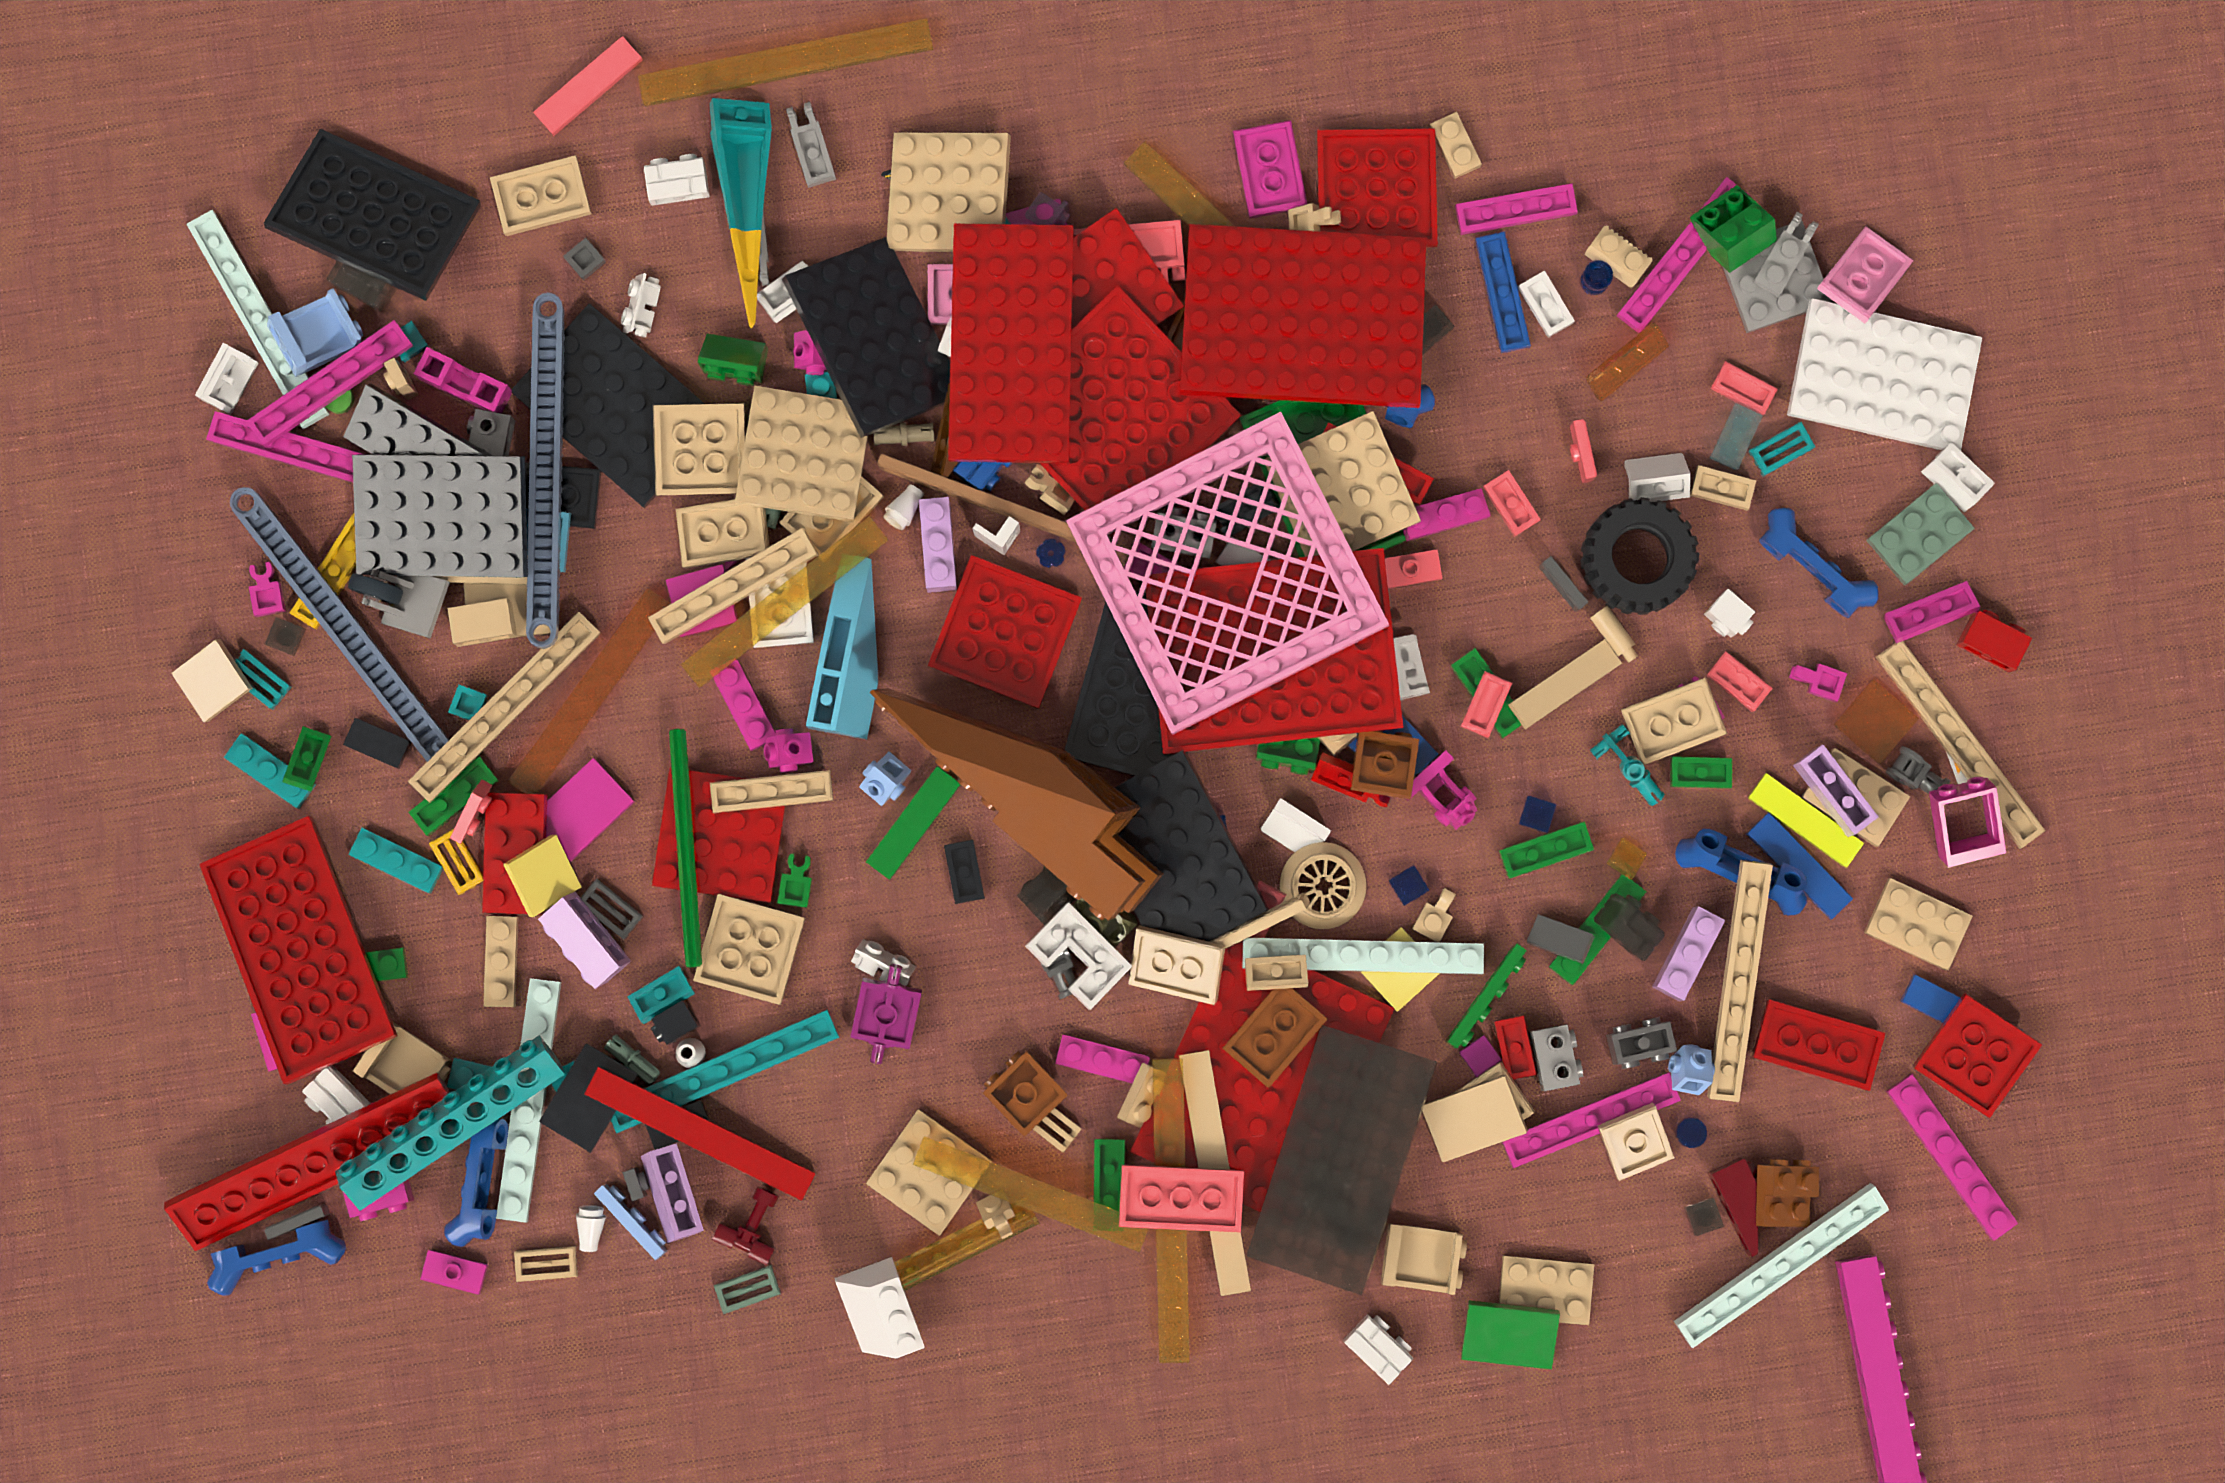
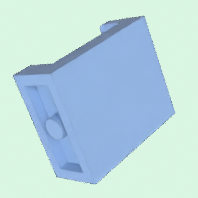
M334 288L328 290L325 297L281 316L280 312L268 316L267 327L295 377L341 357L361 343L362 329L356 320L352 321L347 313L349 308L346 300L342 295H337Z

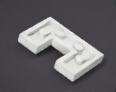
M1069 902L1025 945L1045 967H1049L1067 947L1088 967L1068 988L1088 1010H1091L1132 967Z

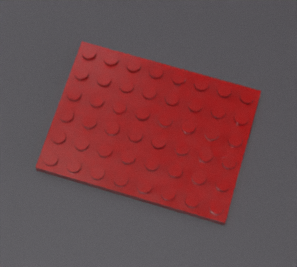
M1189 224L1180 394L1420 408L1427 238Z
M1384 548L1352 552L1389 623L1388 627L1175 734L1171 733L1159 709L1163 754L1178 753L1182 750L1189 752L1403 728ZM1320 555L1313 556L1311 564L1326 568ZM1306 556V557H1298V558H1296V559H1299V560H1302V561H1305V562H1306L1308 556ZM1284 560L1267 561L1264 571L1279 575ZM1261 562L1197 569L1190 592L1245 609ZM1289 562L1284 577L1300 582L1304 566ZM1309 568L1304 584L1320 588L1325 573ZM1174 571L1169 585L1185 590L1190 574ZM1168 572L1151 574L1150 579L1165 583ZM1262 575L1257 591L1273 595L1277 580ZM1329 575L1324 590L1339 595ZM1282 582L1277 597L1293 602L1297 586ZM1147 583V600L1158 603L1163 588ZM1302 588L1297 604L1313 609L1318 593ZM1167 590L1163 605L1178 610L1183 594ZM1322 595L1318 611L1333 615L1338 600ZM1188 596L1183 612L1198 616L1203 601ZM1255 596L1250 611L1266 616L1271 600ZM1275 602L1270 617L1286 622L1291 607ZM1344 602L1342 603L1339 615L1348 611ZM1208 603L1203 618L1218 623L1223 607ZM1147 605L1148 617L1151 622L1156 608ZM1228 609L1223 625L1239 629L1243 614ZM1295 609L1291 624L1306 629L1311 613ZM1161 610L1156 625L1171 630L1176 614ZM1316 615L1311 630L1330 619ZM1181 616L1176 632L1191 636L1196 621ZM1248 616L1243 631L1259 636L1264 620ZM1268 622L1263 638L1279 642L1284 627ZM1201 623L1196 638L1211 643L1216 627ZM1221 629L1216 645L1232 650L1237 634ZM1288 629L1284 643L1304 633ZM1155 630L1165 649L1169 634ZM1174 636L1169 652L1185 656L1189 641ZM1241 636L1236 651L1252 656L1257 641ZM1262 642L1257 657L1276 647ZM1194 643L1189 658L1205 663L1209 647ZM1214 649L1209 665L1225 670L1230 654ZM1234 656L1230 670L1249 660ZM1168 657L1178 676L1183 661ZM1187 663L1182 679L1198 683L1203 668ZM1207 670L1203 684L1222 674ZM1181 683L1185 693L1194 689V687Z
M1242 940L1225 948L1217 1002L1215 1005L1199 1001L1166 1072L1164 1088L1156 1095L1151 1105V1116L1143 1123L1130 1152L1160 1166L1198 1168L1179 1055L1209 1050L1230 1170L1244 1171L1242 1204L1295 1228L1310 1196L1299 1177L1326 1161L1393 1014L1394 1008L1318 972L1307 970L1308 987L1292 989L1323 1014L1327 1021L1268 1088L1222 1049L1273 990L1247 991L1246 971L1242 968Z

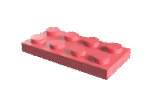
M1122 1164L1118 1226L1241 1232L1244 1171Z

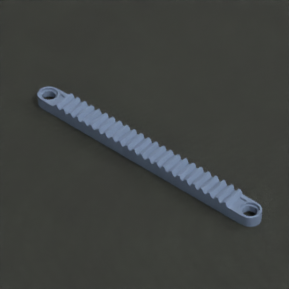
M543 293L535 299L532 318L526 634L530 643L540 649L549 648L557 641L560 610L559 576L561 563L560 529L565 310L559 297L552 293ZM548 301L554 302L557 305L555 314L549 317L542 315L540 311L541 306ZM540 625H547L551 631L550 637L545 641H538L534 637V631Z
M247 487L235 490L230 498V507L234 514L428 762L449 741L445 732L404 682L400 674L397 673L394 666L388 661L387 657L381 652L380 648L374 643L373 639L367 634L366 630L360 625L260 494ZM247 494L251 495L254 499L253 508L249 511H242L238 506L240 497Z

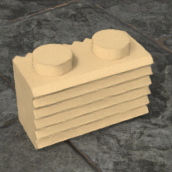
M1609 226L1602 228L1584 254L1631 289L1652 262V257L1647 258V254H1643L1642 250L1638 251V248L1633 247L1632 243L1628 244V240H1623V236H1618V233H1614L1613 229L1609 230Z

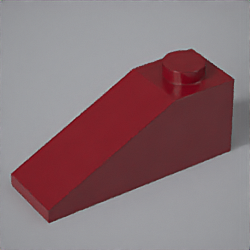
M1739 1157L1707 1174L1746 1254L1753 1257L1758 1254V1226H1756L1757 1182L1755 1180L1757 1178V1171L1751 1161L1746 1162L1745 1158Z

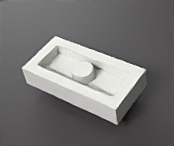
M1545 271L1518 286L1519 291L1548 338L1575 322Z

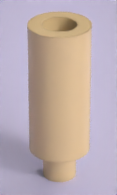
M1608 605L1590 618L1617 656L1622 654L1628 663L1638 657L1632 648L1635 642Z

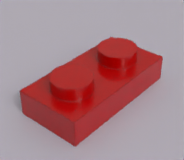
M1526 1016L1495 1021L1503 1064L1513 1080L1537 1075L1538 1071Z

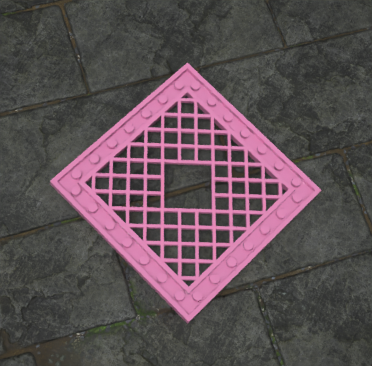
M1281 412L1066 520L1172 734L1389 626ZM1268 454L1272 462L1261 459V457ZM1256 462L1271 467L1266 482L1251 478ZM1250 463L1246 476L1233 472ZM1275 469L1285 488L1271 484ZM1228 476L1244 480L1239 496L1224 491ZM1222 478L1219 489L1206 486ZM1249 482L1264 487L1259 502L1244 498ZM1269 489L1284 493L1280 508L1264 504ZM1201 490L1217 494L1212 509L1197 505ZM1196 491L1192 503L1180 499ZM1222 496L1237 500L1232 516L1217 511ZM1289 496L1298 514L1284 510ZM1242 502L1257 507L1253 522L1237 518ZM1175 503L1190 508L1185 523L1170 518ZM1169 504L1165 517L1152 513ZM1262 509L1278 513L1273 529L1257 524ZM1195 510L1210 514L1205 529L1190 525ZM1282 515L1298 520L1293 535L1277 530ZM1215 516L1230 520L1225 536L1210 531ZM1148 517L1163 521L1158 537L1143 532ZM1142 518L1138 530L1126 527ZM1235 522L1250 527L1246 542L1230 538ZM1302 522L1312 541L1297 537ZM1168 523L1183 528L1178 543L1163 538ZM1188 529L1203 534L1199 549L1183 545ZM1255 529L1271 533L1266 549L1250 544ZM1121 530L1136 535L1131 550L1116 546ZM1115 532L1111 543L1107 535ZM1275 535L1291 540L1286 555L1271 551ZM1208 536L1264 553L1245 609L1190 592ZM1141 537L1156 541L1151 557L1136 552ZM1295 542L1311 546L1306 562L1291 557ZM1161 543L1176 548L1172 563L1156 558ZM1181 549L1197 554L1192 569L1176 565ZM1316 549L1326 568L1311 564ZM1115 550L1129 555L1125 570ZM1269 555L1284 560L1279 575L1264 571ZM1134 557L1150 561L1144 577L1129 572ZM1289 562L1304 566L1300 582L1284 577ZM1154 563L1170 568L1165 583L1150 579ZM1309 568L1325 573L1320 588L1304 584ZM1174 570L1190 574L1185 590L1169 585ZM1262 575L1277 580L1273 595L1257 591ZM1329 575L1339 595L1324 590ZM1128 577L1143 581L1138 596ZM1282 582L1297 586L1293 602L1277 597ZM1147 583L1163 588L1158 603L1143 599ZM1302 588L1318 593L1313 609L1297 604ZM1167 590L1183 594L1178 610L1163 605ZM1322 595L1338 600L1333 615L1318 611ZM1188 596L1203 601L1198 616L1183 612ZM1255 596L1271 600L1266 616L1250 611ZM1275 602L1291 607L1286 622L1270 617ZM1344 602L1348 611L1339 615L1342 603ZM1208 603L1223 607L1218 623L1203 618ZM1142 604L1156 608L1151 622ZM1228 609L1243 614L1239 629L1223 625ZM1295 609L1311 613L1306 629L1291 624ZM1161 610L1176 614L1171 630L1156 625ZM1316 615L1330 619L1311 630ZM1181 616L1196 621L1191 636L1176 632ZM1248 616L1264 620L1259 636L1243 631ZM1268 622L1284 627L1279 642L1263 638ZM1201 623L1216 627L1211 643L1196 638ZM1221 629L1237 634L1232 650L1216 645ZM1288 629L1304 633L1284 643ZM1155 630L1169 634L1165 649ZM1174 636L1189 641L1185 656L1169 652ZM1241 636L1257 641L1252 656L1236 651ZM1262 642L1276 647L1257 657ZM1194 643L1209 647L1205 663L1189 658ZM1214 649L1230 654L1225 670L1209 665ZM1234 656L1249 660L1230 670ZM1168 657L1183 661L1178 676ZM1187 663L1203 668L1198 683L1182 679ZM1207 670L1222 674L1203 684ZM1181 683L1194 687V689L1185 693Z

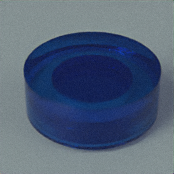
M1685 1118L1676 1127V1138L1685 1147H1699L1707 1138V1128L1697 1118Z

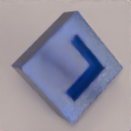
M1529 795L1526 796L1518 825L1548 833L1557 804Z
M1414 865L1388 880L1403 906L1430 891Z

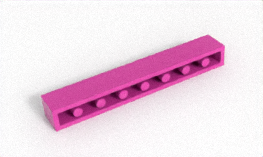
M1874 1255L1835 1261L1879 1483H1927L1924 1472L1919 1471L1917 1460L1921 1459V1451L1918 1442L1913 1441L1911 1430L1915 1429V1421L1912 1412L1907 1411L1905 1399H1909V1391L1906 1382L1901 1381L1899 1369H1903V1361L1900 1352L1895 1351L1893 1339H1897V1331L1894 1321H1889L1887 1309L1891 1308V1301L1888 1291L1883 1290L1881 1280L1885 1278L1883 1263L1881 1260L1878 1261L1877 1256Z

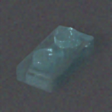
M1735 403L1710 455V459L1737 470L1763 415Z

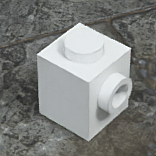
M1727 589L1717 598L1704 615L1713 622L1711 626L1716 632L1724 637L1726 635L1733 637L1737 633L1743 635L1753 624L1750 618L1755 611Z

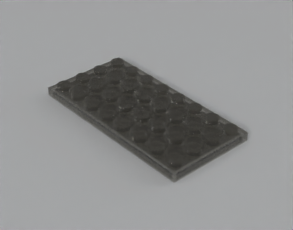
M1321 1026L1247 1252V1257L1359 1295L1364 1294L1438 1062L1334 1028Z

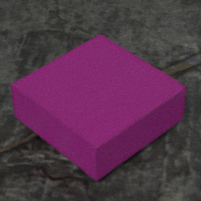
M1484 1035L1459 1052L1475 1077H1478L1501 1061V1058Z

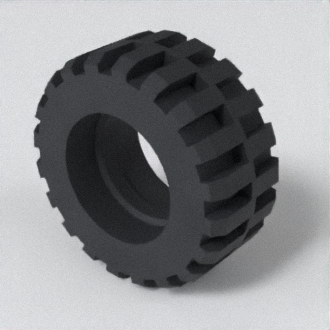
M1641 497L1639 500L1630 498L1623 500L1620 504H1614L1596 519L1587 531L1586 539L1582 543L1581 552H1583V558L1580 562L1581 569H1584L1586 574L1584 580L1587 585L1590 584L1594 589L1592 593L1597 599L1601 597L1606 601V606L1608 605L1611 609L1615 607L1621 609V613L1631 614L1633 612L1638 613V615H1645L1652 611L1657 612L1664 609L1685 593L1697 572L1695 567L1699 562V553L1696 552L1698 541L1697 537L1692 536L1690 532L1691 524L1688 520L1684 522L1679 517L1681 512L1676 508L1671 510L1666 507L1667 503L1660 500L1651 502L1650 498ZM1641 529L1655 535L1665 548L1667 556L1666 567L1663 573L1650 583L1636 584L1628 581L1617 571L1613 563V546L1618 537L1629 530Z

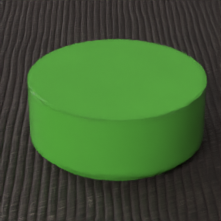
M351 390L347 391L325 407L335 414L348 412L354 404L353 392Z

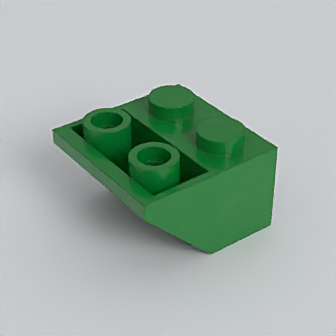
M1738 185L1690 216L1693 226L1710 255L1729 273L1777 241L1775 218Z
M707 333L697 363L703 373L708 374L707 378L725 381V377L737 379L736 383L754 386V382L762 383L768 347L766 343Z

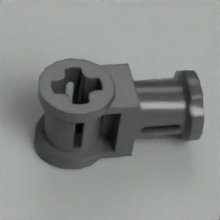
M1904 746L1900 748L1901 754L1893 766L1888 767L1885 771L1897 782L1911 789L1920 788L1927 794H1929V791L1937 790L1940 786L1950 783L1949 779H1942L1930 771L1932 765L1927 763L1919 754Z
M1067 948L1049 967H1045L1041 963L1048 977L1053 978L1060 993L1058 995L1059 1000L1072 995L1068 988L1076 980L1071 969L1074 967L1071 962L1072 958ZM1062 974L1065 975V977H1066V979H1067V981H1068L1069 987L1066 986V984H1065V982H1064V980H1063V978H1062Z

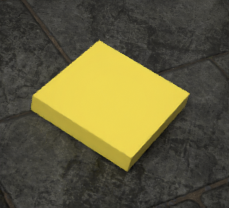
M557 835L548 836L503 864L529 917L537 916L557 903L562 897L581 888Z
M1402 927L1386 940L1415 942ZM1360 971L1396 1012L1440 974Z

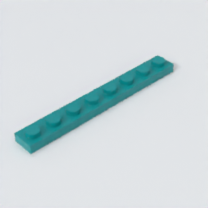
M825 1010L645 1089L678 1106H682L840 1037L829 1011ZM619 1111L615 1113L611 1120L616 1134L642 1123Z

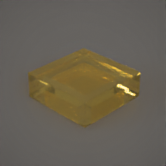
M1621 838L1606 864L1632 880L1647 853Z

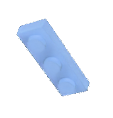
M607 1184L602 1185L594 1193L654 1260L659 1259L668 1251L663 1246L666 1240L658 1231L654 1229L651 1232L643 1224L646 1219L635 1207L631 1210L623 1202L626 1197L615 1185L611 1187Z

